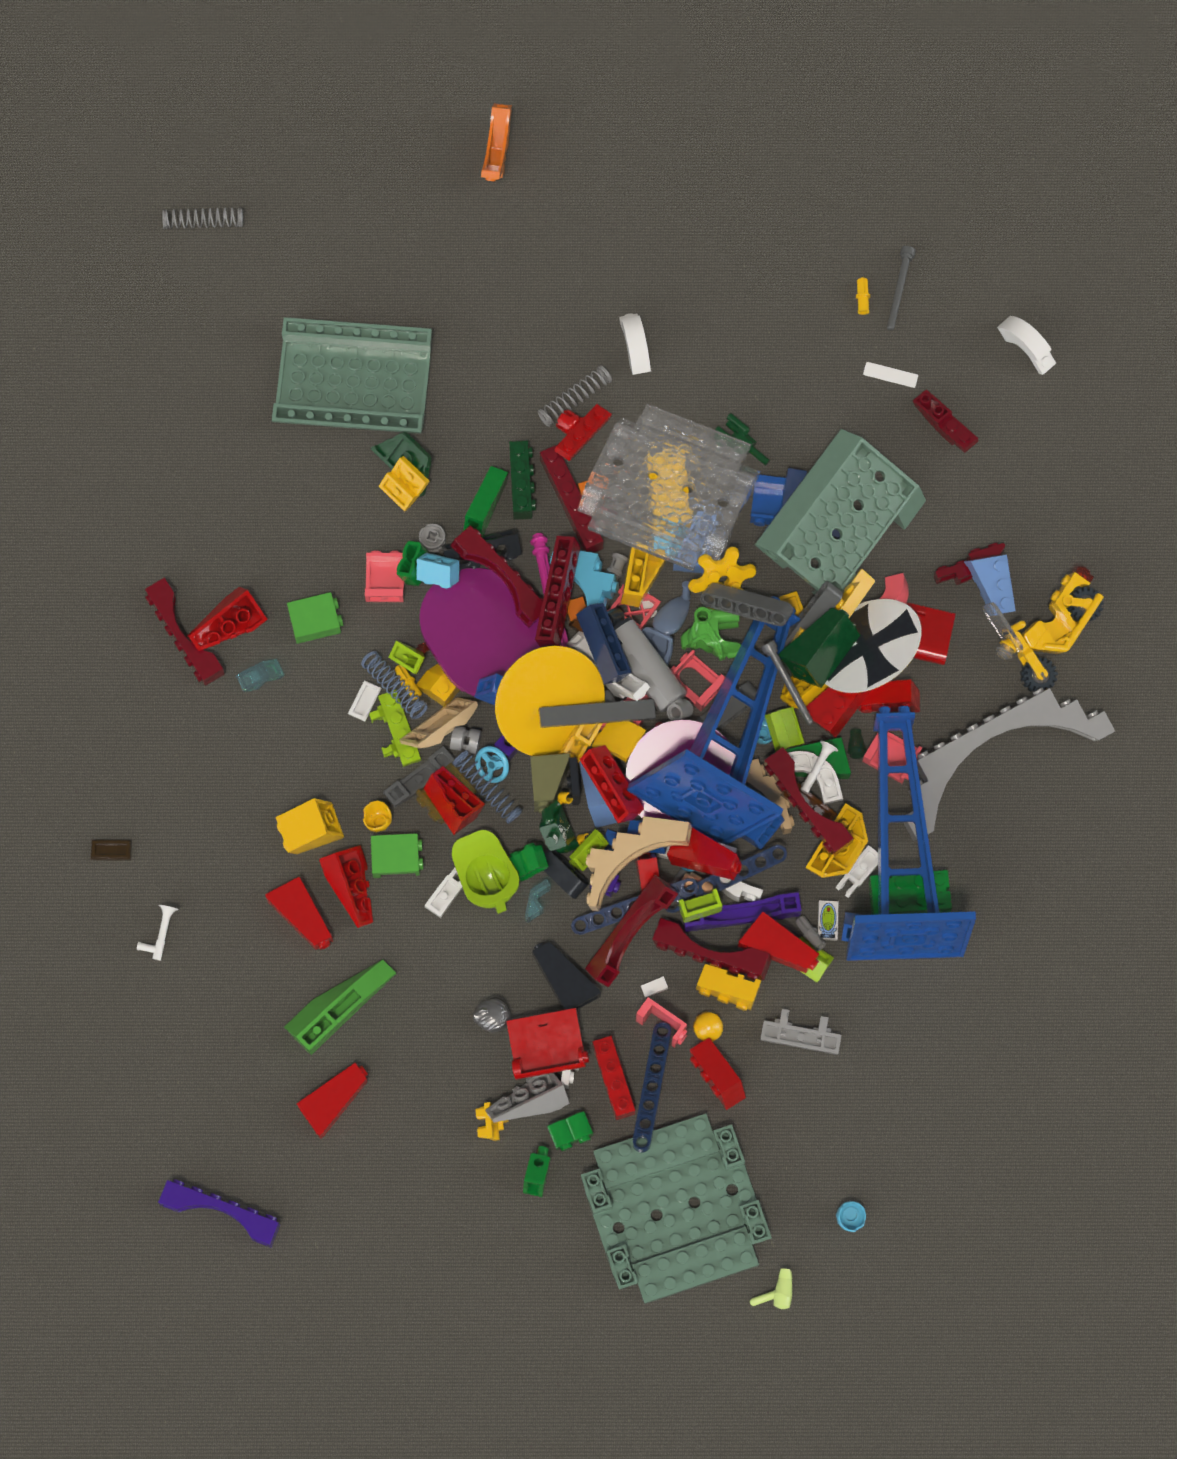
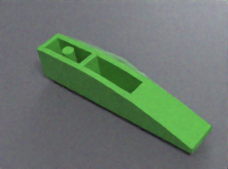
M381 960L313 999L284 1028L312 1055L396 975V972L384 960Z

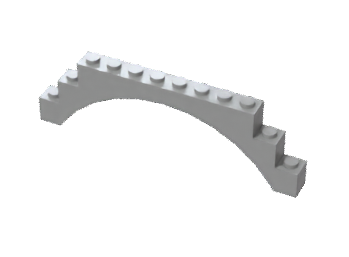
M1042 687L1032 692L1034 696L1029 699L1025 696L1017 700L1016 706L1011 708L1009 705L999 710L1001 714L996 717L992 714L983 719V724L978 726L976 723L966 728L968 732L963 735L959 732L950 737V742L945 744L943 741L933 746L935 750L928 753L926 750L917 755L918 771L924 782L920 780L927 833L929 834L934 831L938 804L947 782L958 765L978 746L1008 730L1027 726L1054 727L1074 732L1092 741H1098L1115 732L1105 711L1098 713L1095 710L1086 717L1078 700L1071 701L1067 699L1060 703L1059 706L1051 689L1044 690ZM913 811L907 813L906 815H912ZM903 822L912 840H917L915 824L913 822Z

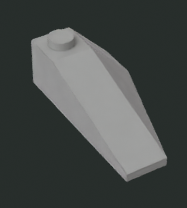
M554 1073L528 1077L526 1079L527 1083L512 1089L513 1093L510 1096L500 1098L485 1110L486 1114L493 1122L560 1110L570 1104L564 1085Z

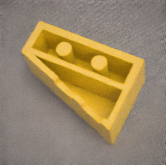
M632 544L620 604L640 607L667 561V551Z
M705 964L696 990H699V993L703 996L710 997L712 995L717 997V1000L722 1003L728 1004L730 1002L735 1004L736 1008L746 1011L747 1009H752L761 980L755 979V982L744 979V975L738 974V976L728 973V970Z

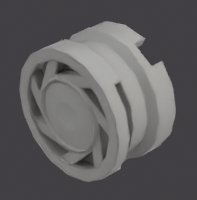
M427 524L419 532V542L429 553H437L445 545V532L437 524Z

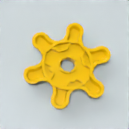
M729 547L724 557L720 560H713L710 555L703 554L698 558V564L704 569V573L700 578L691 580L688 588L694 593L705 591L711 583L722 584V582H718L722 576H727L726 581L722 585L744 590L741 588V583L745 579L756 575V567L753 564L739 566L737 564L739 550L736 547Z

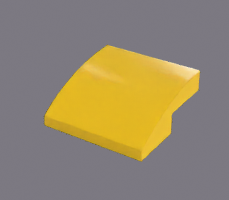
M403 456L399 458L392 471L385 475L379 487L401 509L406 511L416 501L430 481Z
M630 721L606 723L592 746L595 748L606 745L611 754L627 762L638 741L645 735L646 730Z

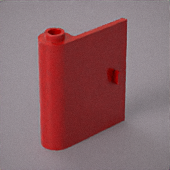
M906 603L915 611L921 623V641L913 658L945 665L956 614Z
M576 1008L506 1021L513 1055L512 1069L516 1080L583 1068L589 1062L588 1052L584 1051Z

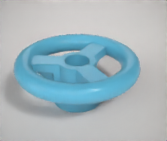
M486 746L481 748L475 757V762L478 761L475 765L476 769L479 770L482 767V757L488 768V774L483 779L489 781L493 778L491 783L503 781L509 772L507 757L496 747ZM487 752H493L495 754L490 756L487 754ZM503 767V772L500 776L492 777L495 770ZM483 769L479 771V775L482 777L486 774Z

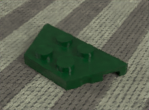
M407 432L400 433L371 447V450L391 469L394 468L399 458L404 456L428 479L432 456ZM426 488L420 494V497L425 495Z

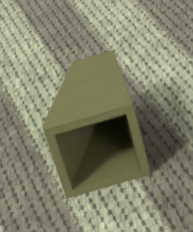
M569 754L530 757L534 812L538 811L542 814L545 807L554 800H558V794L562 790L569 771Z

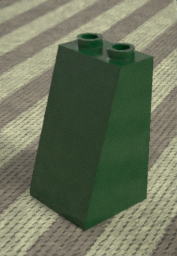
M830 608L783 649L778 656L794 678L822 688L860 637V634L856 629L857 626L851 622L846 611Z

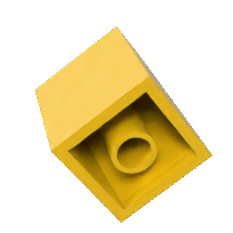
M314 798L276 817L277 829L282 834L283 846L288 853L300 854L344 838L332 802Z

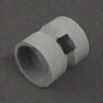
M456 726L452 732L450 749L456 751L465 749L469 753L477 755L482 731L473 728L468 731L466 727ZM466 736L470 737L469 744L465 743Z

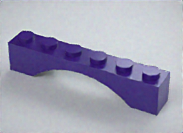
M799 892L781 894L753 902L722 905V912L687 923L683 921L684 932L754 923L762 912L774 920L800 917L802 910Z
M173 1179V1182L167 1180L158 1201L160 1206L178 1213L196 1208L221 1211L237 1220L246 1229L253 1241L270 1248L272 1247L280 1228L279 1222H276L277 1218L268 1214L263 1217L258 1215L259 1211L249 1207L247 1210L242 1209L239 1203L231 1200L226 1203L221 1201L222 1197L210 1193V1196L202 1193L203 1190L192 1186L191 1189L184 1187L185 1183Z

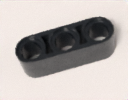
M547 848L544 854L548 868L544 872L570 897L576 899L589 885L588 881L556 850L550 851Z

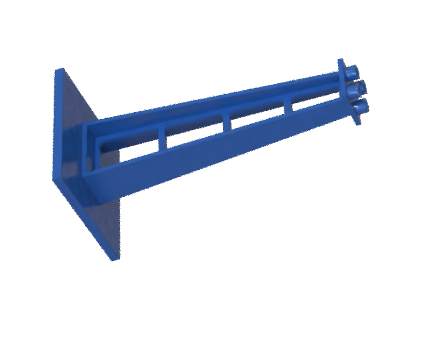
M771 596V597H770V598H774V599L780 600L779 598H777V597H775V596ZM794 608L793 614L784 626H776L753 620L690 751L684 750L631 782L627 788L628 792L676 821L689 822L692 828L712 840L725 845L781 816L783 808L750 789L745 783L778 671L771 657H765L757 652L754 646L765 624L776 631L773 640H775L778 646L776 648L779 655L784 649L790 626L800 621V618L795 615L796 610ZM750 656L764 664L763 674L754 701L736 690L737 682ZM731 696L751 708L739 747L734 746L715 733ZM711 740L736 755L729 775L703 760Z
M909 706L898 707V713H891L890 707H880L879 713H876L873 732L878 731V915L854 916L846 951V961L964 957L976 921V912L939 913L912 733L915 712H910ZM888 731H902L906 757L905 766L888 765ZM888 774H908L913 807L912 815L891 816L888 814ZM913 822L915 824L920 868H889V823ZM920 875L923 878L927 913L889 914V877Z

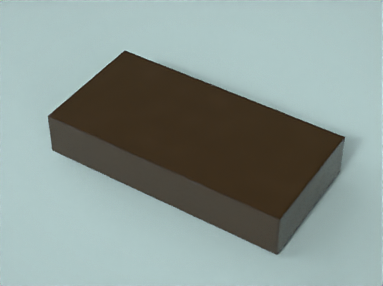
M92 840L91 860L130 861L131 840Z

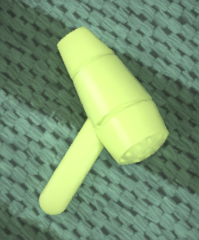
M780 1269L775 1290L751 1298L750 1304L756 1306L774 1299L775 1307L779 1309L790 1308L792 1301V1271L790 1269Z

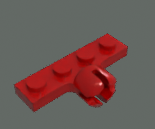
M598 404L583 418L571 410L566 409L563 411L564 413L557 420L556 427L565 433L566 437L556 446V453L571 461L608 422L612 414Z

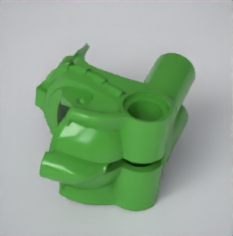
M698 608L694 613L693 626L681 636L682 649L691 648L695 650L701 648L705 652L712 653L715 657H718L719 661L725 660V657L728 659L735 658L741 644L723 640L719 635V630L738 628L739 615L712 608Z

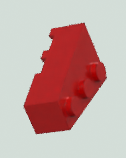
M444 766L431 774L423 788L453 835L474 821L485 805Z

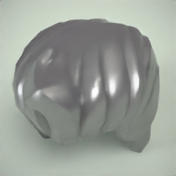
M489 999L481 1002L473 1013L474 1022L482 1029L491 1033L505 1029L507 1027L506 1021L511 1019L508 1007L499 999Z

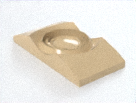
M457 697L399 741L401 744L416 748H426L439 744L444 736L451 733L456 726H462L468 722L478 704L476 701Z

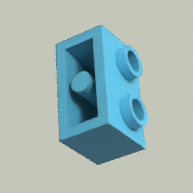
M425 553L417 558L416 580L423 581L425 584L440 585L442 588H451L459 582V560Z

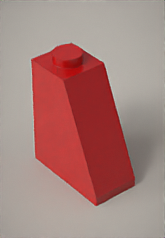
M651 852L644 853L635 859L641 893L654 875L659 877L657 857Z

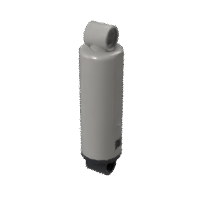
M618 608L607 611L631 669V674L645 681L650 686L646 691V695L649 699H654V705L658 711H667V716L671 721L684 720L693 714V706L691 702L683 699L687 691L632 617L625 619L623 611Z

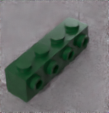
M510 441L513 520L532 519V511H536L535 500H531V493H535L534 482H530V476H534L533 464L529 465V458H533L532 447H528V441Z

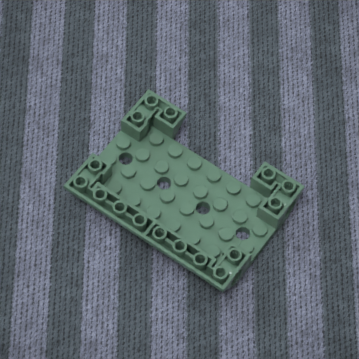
M840 429L754 545L780 567H789L814 588L812 592L814 595L826 581H829L844 593V589L856 576L855 572L891 523L894 521L905 530L926 502V499L918 484L866 440ZM876 472L882 474L883 479L881 482L875 479ZM855 500L861 503L860 511L856 510L853 506ZM834 529L838 530L840 533V538L838 540L834 539L832 536V531ZM812 558L816 559L819 563L817 569L813 568L810 564Z

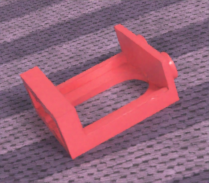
M692 650L689 654L686 652L680 659L681 663L677 667L673 666L671 671L687 691L685 698L702 711L718 694L725 677L722 674L718 676L697 658L695 651ZM692 668L696 670L712 685L699 697L680 680V673L683 669Z

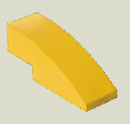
M603 723L576 725L558 754H569V758L576 757L577 763H579V759L583 756L587 747L591 746Z

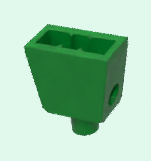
M537 1146L536 1154H530L524 1178L523 1193L543 1197L550 1166V1157L547 1156L548 1148Z

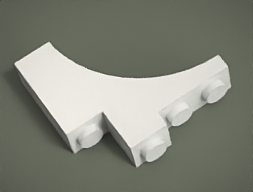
M579 631L566 645L585 655L597 668L584 633ZM632 674L618 682L605 684L614 696L622 699L628 697L636 701L644 697L646 691L650 688L645 681Z

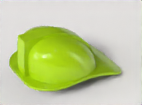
M479 830L458 839L452 848V859L467 899L474 905L482 908L495 907L498 914L506 911L505 903L518 890L519 876L498 838L490 831Z

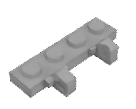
M782 1009L780 1019L775 1018V1022L765 1020L763 1022L760 1041L834 1055L839 1053L842 1035L831 1033V1028H827L829 1017L821 1016L819 1027L808 1029L792 1026V1023L788 1022L790 1010Z

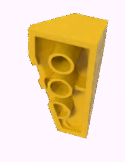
M439 664L427 670L416 684L420 691L443 707L449 704L459 692V689L448 679Z

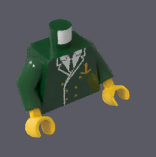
M560 792L558 800L551 802L542 811L539 829L550 851L556 850L559 853H568L578 848L584 842L585 836L589 835V833L579 834L577 839H575V835L561 807V804L572 803L573 798H566L570 792Z

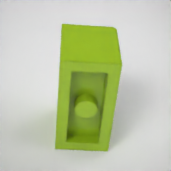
M716 888L712 889L710 894L687 901L680 899L678 902L684 923L722 912V903Z

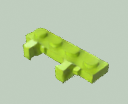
M389 693L379 695L378 698L381 705L377 706L378 710L370 712L369 716L372 723L375 720H384V723L387 722L393 740H391L392 744H389V747L381 748L384 758L394 755L395 758L400 757L403 767L421 761L416 747L401 744L399 741L411 732L401 704H398L396 699H393Z

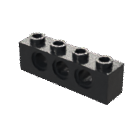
M515 529L481 536L494 547L495 552L499 556L507 560H513L522 555L518 534ZM451 544L442 546L444 557L459 560V571L469 567L472 569L479 568L482 565L474 561L459 559L460 555L450 546ZM498 545H505L502 551L496 550Z

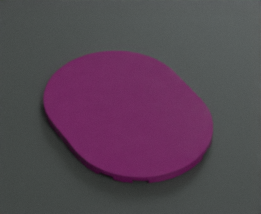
M484 568L461 569L459 571V582L451 588H442L440 585L434 584L426 593L421 604L420 630L427 647L448 679L459 690L475 696L479 679L495 674L504 676L519 658L540 648L535 640L539 619L530 628L516 615L514 601L508 587L492 570Z

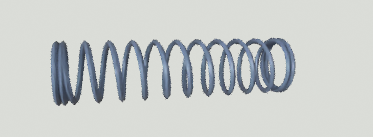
M377 651L368 653L363 658L361 666L367 669V672L372 674L374 679H377L382 688L386 689V692L391 694V697L396 699L398 704H401V708L405 709V712L410 714L412 719L421 717L427 710V703L424 700L418 701L419 695L413 697L415 691H409L410 686H404V680L399 681L400 675L395 676L396 672L394 670L390 671L391 666H385L386 661H381V656H379ZM376 654L375 658L368 665H364L367 658ZM382 662H384V665L381 667V669L374 672L376 667ZM389 667V670L384 675L379 677L381 672L385 668ZM394 672L393 676L384 682L385 678ZM384 677L382 682L378 681V679ZM399 677L392 686L388 687L393 679ZM389 682L387 687L383 686L384 683ZM403 682V685L398 690L393 692L395 687L399 683ZM408 687L407 691L398 697L399 693ZM398 692L397 696L393 697V693ZM410 692H413V694L411 695V697H410L409 699H407L406 701L403 702L404 698H405ZM403 697L401 702H398L397 699ZM415 697H418V699L412 705L408 706L411 700H413ZM408 701V703L406 704V707H403V706H402V703H405V702ZM423 705H425L424 709L418 715L413 716V713L417 712L422 708ZM413 706V708L411 709V712H408V711H407V708H410V707Z
M465 750L452 762V765H454V767L461 766L459 772H466V779L472 777L470 780V784L477 783L475 786V790L483 788L480 792V795H485L488 793L485 800L490 801L493 799V801L491 802V807L498 805V807L496 808V812L503 811V813L501 814V818L509 816L505 822H507V824L511 823L521 814L522 809L518 806L513 811L503 816L505 811L512 805L514 800L501 810H498V808L509 797V795H507L498 803L492 805L496 798L504 791V789H502L492 798L487 799L491 792L499 784H496L493 788L482 794L484 789L493 780V778H491L487 783H485L481 787L477 788L479 783L488 774V772L474 782H472V780L479 773V771L483 769V767H481L472 775L466 777L469 771L478 763V761H476L466 770L461 771L465 764L473 757L471 755L467 760L461 763L469 755L468 750Z

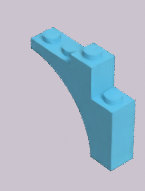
M580 551L574 582L584 592L587 607L599 603H604L606 607L607 598L613 599L614 593L618 592L619 582H617L615 574L601 572L602 561H600L597 553Z

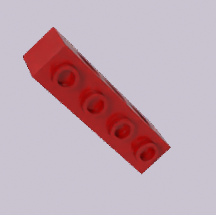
M606 745L589 749L579 759L618 824L634 820L644 810L637 796L627 791L629 783Z
M612 1036L592 1041V1047L615 1119L620 1120L635 1115V1108Z

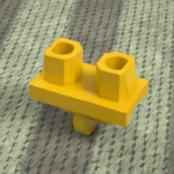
M487 1102L484 1103L483 1107L476 1109L477 1119H485L486 1126L478 1127V1137L497 1141L500 1140L499 1131L504 1130L503 1123H507L509 1120L493 1122L485 1111L493 1104Z

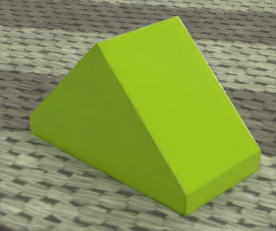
M396 641L388 658L412 673L417 674L425 656L422 651Z

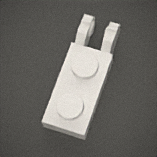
M868 845L858 857L850 872L844 874L836 889H842L845 883L850 880L853 885L845 894L849 898L878 866V852Z
M456 868L445 877L425 904V908L440 918L463 889L461 882H457L454 879L458 875Z

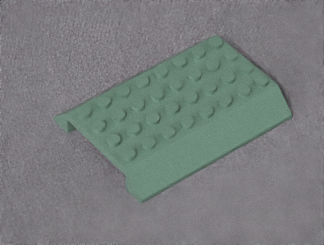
M284 317L282 353L272 422L421 434L426 407L432 329Z

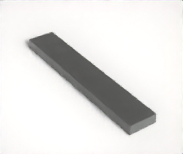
M654 699L539 708L540 728L653 720L656 718Z

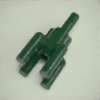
M730 413L726 418L729 420L726 426L734 432L733 435H729L718 426L714 431L716 435L713 439L730 453H735L737 450L744 456L750 453L766 466L770 459L754 447L757 442L748 435L749 427Z

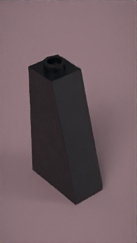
M542 942L534 947L535 950L532 951V955L563 1010L573 1008L578 1010L601 997L599 989L550 942L546 944Z

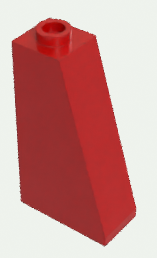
M694 828L691 831L689 846H670L667 853L671 865L735 880L736 875L740 873L742 868L736 853Z
M300 877L265 894L267 902L315 950L319 948L322 950L331 945L330 942L333 941L332 936Z
M764 912L759 915L738 943L741 949L754 948L769 953L772 961L803 973H807L809 969L813 971L819 963L817 960L819 953Z
M356 1063L352 1064L297 1103V1107L320 1139L326 1135L366 1085V1076L368 1074L362 1065L358 1067Z

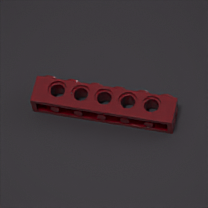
M556 536L535 640L540 648L560 646L580 552V545L576 538L572 536Z

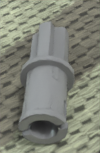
M805 916L797 918L796 924L803 932V937L811 943L815 951L823 949L826 943L817 933V929L812 927Z

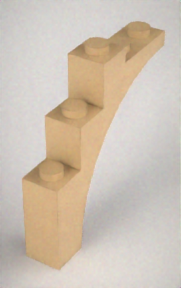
M754 759L751 762L745 785L783 808L781 815L785 821L780 827L783 835L789 834L794 826L793 816L789 815L787 808H790L789 802L781 796L782 792L777 788L775 784L777 781L774 777L764 776L766 775L763 769L764 765L760 764L759 759Z
M643 816V821L638 826V833L640 835L617 832V836L612 842V849L614 851L591 848L590 854H587L586 865L591 872H594L590 878V885H592L591 893L589 892L587 895V904H589L588 906L591 910L600 911L604 895L611 882L632 860L657 848L689 846L692 831L690 823Z

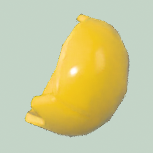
M379 800L372 801L363 809V822L370 831H384L392 822L391 810L385 802Z
M702 1012L696 1016L693 1022V1029L695 1035L702 1041L710 1038L713 1042L721 1036L723 1024L717 1014Z

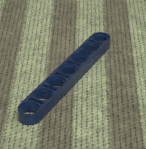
M775 845L741 861L742 865L748 867V874L746 876L737 874L735 880H731L727 885L722 884L719 880L720 877L715 875L699 881V890L695 898L710 894L702 890V885L705 882L712 883L713 889L716 888L720 892L783 862L787 857L786 849L781 845ZM777 848L782 849L784 852L783 858L779 860L775 859L772 855L773 851ZM756 858H765L766 865L763 868H758L755 865ZM695 884L686 887L685 890L694 891ZM679 906L674 910L665 909L669 913L680 911Z
M687 878L670 884L678 893L673 902L692 896L699 890V883L694 878ZM687 881L695 884L693 892L685 890L684 886ZM639 896L574 919L571 924L573 932L582 935L621 921L630 909V903L636 901ZM618 907L622 910L620 918L613 917V908ZM596 914H601L604 917V922L601 925L594 922ZM578 920L585 922L586 928L584 931L576 929L575 925Z
M665 1022L655 1025L633 1135V1147L640 1153L650 1149L671 1040V1027ZM660 1028H665L668 1030V1034L661 1037L657 1034V1031ZM662 1046L665 1051L663 1054L657 1055L653 1051L654 1048ZM658 1064L661 1066V1071L653 1073L650 1070L651 1066ZM649 1083H656L658 1088L655 1091H649L647 1085ZM646 1101H652L654 1108L647 1110L643 1107V1104ZM647 1119L651 1122L649 1128H642L640 1122ZM644 1138L648 1143L644 1147H639L636 1144L637 1140Z

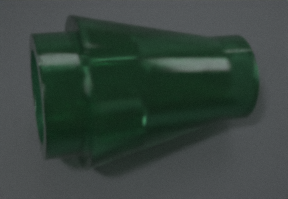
M852 729L850 730L847 752L853 759L863 758L867 750L861 730Z

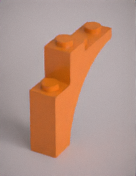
M494 103L492 106L488 144L481 177L487 181H496L504 176L512 105Z

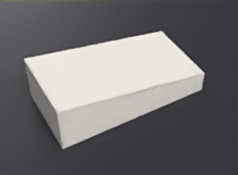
M663 976L641 985V989L646 998L667 990L668 986Z

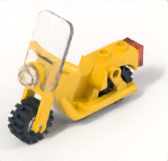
M1077 566L1073 568L1070 574H1066L1061 580L1062 586L1060 589L1052 594L1050 598L1052 601L1048 608L1054 615V620L1047 623L1040 620L1035 621L1022 634L1018 630L1026 626L1025 621L1022 620L1010 626L994 602H989L982 606L986 616L1002 639L1000 641L1001 645L996 647L997 655L1003 660H1007V658L1012 659V654L1018 653V658L1023 665V671L1020 672V675H1022L1021 682L1024 681L1025 684L1023 686L1028 687L1029 691H1036L1042 687L1044 690L1055 685L1054 682L1057 681L1055 676L1058 675L1054 670L1056 666H1052V661H1047V658H1037L1033 651L1051 654H1061L1069 651L1087 622L1095 620L1096 617L1101 615L1100 612L1103 611L1101 605H1104L1102 601L1104 596L1099 594L1097 590L1093 591V588L1086 587L1090 585L1094 578L1086 567ZM1077 586L1082 587L1080 589H1077L1076 591H1073V589Z

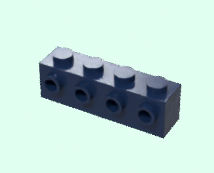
M604 603L589 605L577 613V619L603 683H615L631 674V669Z

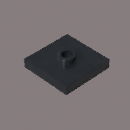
M576 757L569 758L570 776H566L567 788H571L572 806L580 804L578 764Z

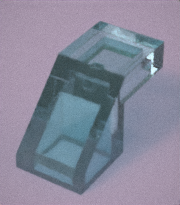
M277 659L262 661L237 674L236 677L243 691L247 692L258 690L267 681L281 679L284 673Z
M547 879L530 889L525 913V921L527 923L543 914V907L537 899L551 890V885Z

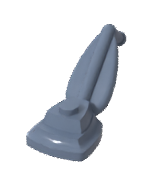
M689 581L682 583L681 597L672 599L656 613L653 618V628L645 627L642 630L667 665L670 662L673 651V638L670 635L676 633L682 627L689 611Z

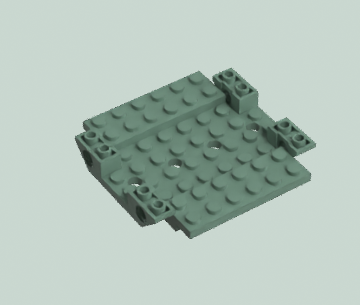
M703 1114L655 1130L651 1147L644 1153L637 1152L634 1149L633 1138L593 1151L599 1169L581 1174V1179L619 1290L637 1284L644 1304L759 1266L752 1245L772 1239L759 1200L756 1199L744 1165L745 1160L732 1125L712 1131L707 1114ZM640 1138L636 1142L639 1147H644L648 1143L644 1138ZM730 1185H734L738 1189L737 1194L734 1196L726 1192V1188ZM691 1198H697L700 1201L698 1208H691L688 1202ZM655 1210L662 1213V1219L659 1221H654L651 1218V1213ZM616 1223H621L624 1226V1231L621 1234L613 1231V1226Z

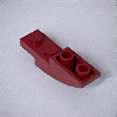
M927 389L913 400L914 405L925 419L951 445L955 444L965 453L978 442V437L952 416V411Z
M993 543L985 549H973L968 554L967 561L1002 555L1005 543ZM965 560L955 563L954 566L939 567L935 571L934 580L938 584L954 579L956 585L973 579V576L968 566L964 563Z

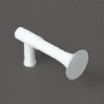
M820 741L822 744L821 754L805 782L801 784L800 790L806 794L809 793L827 757L832 752L838 751L836 747L828 742Z
M159 905L163 916L156 945L141 942L137 944L138 951L154 953L152 959L159 961L162 958L170 918L175 911L179 910L165 905Z

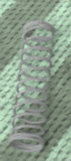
M242 207L238 208L237 225L234 218L233 208H231L230 224H228L226 208H224L222 225L219 216V209L217 208L215 226L212 219L211 208H209L208 225H206L204 209L202 208L200 226L197 217V210L196 208L194 209L193 227L191 224L189 209H187L186 226L184 225L182 210L180 209L178 227L176 223L174 209L172 210L171 227L168 221L167 210L163 209L162 212L164 229H168V227L169 229H172L173 222L175 223L176 228L179 229L181 221L183 227L186 229L188 225V219L191 228H194L195 221L197 222L198 227L201 228L203 220L205 227L208 228L210 224V218L212 226L214 228L217 226V220L219 221V225L222 228L224 226L225 219L227 226L230 227L232 224V217L235 227H238V225L239 227L243 226Z
M602 365L598 366L597 372L591 371V376L586 375L585 380L580 379L579 385L574 384V389L568 388V394L562 392V398L557 396L556 402L550 401V406L544 405V410L539 409L538 415L546 426L550 427L554 424V421L547 414L546 406L552 410L558 419L559 415L553 409L552 402L564 413L557 398H560L568 410L572 411L569 404L564 400L563 394H566L577 407L578 405L570 396L569 390L574 391L578 399L583 402L581 396L576 392L575 385L580 387L584 395L589 398L588 393L582 388L581 381L585 382L590 391L595 394L594 389L587 382V377L591 378L596 387L601 390L592 373H596L602 383L607 385V383L612 382L609 372Z

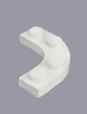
M806 751L788 753L795 762L794 772L809 774L819 758L814 753ZM825 761L816 778L823 804L842 801L843 796L838 777L832 766Z

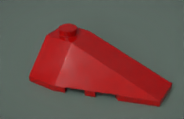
M238 587L226 596L189 633L188 637L196 649L201 651L220 644V642L227 639H233L238 635L252 632L268 619L249 591Z
M361 845L320 858L319 861L325 878L357 928L373 923L371 900L367 896L369 881H366L365 877L367 863Z

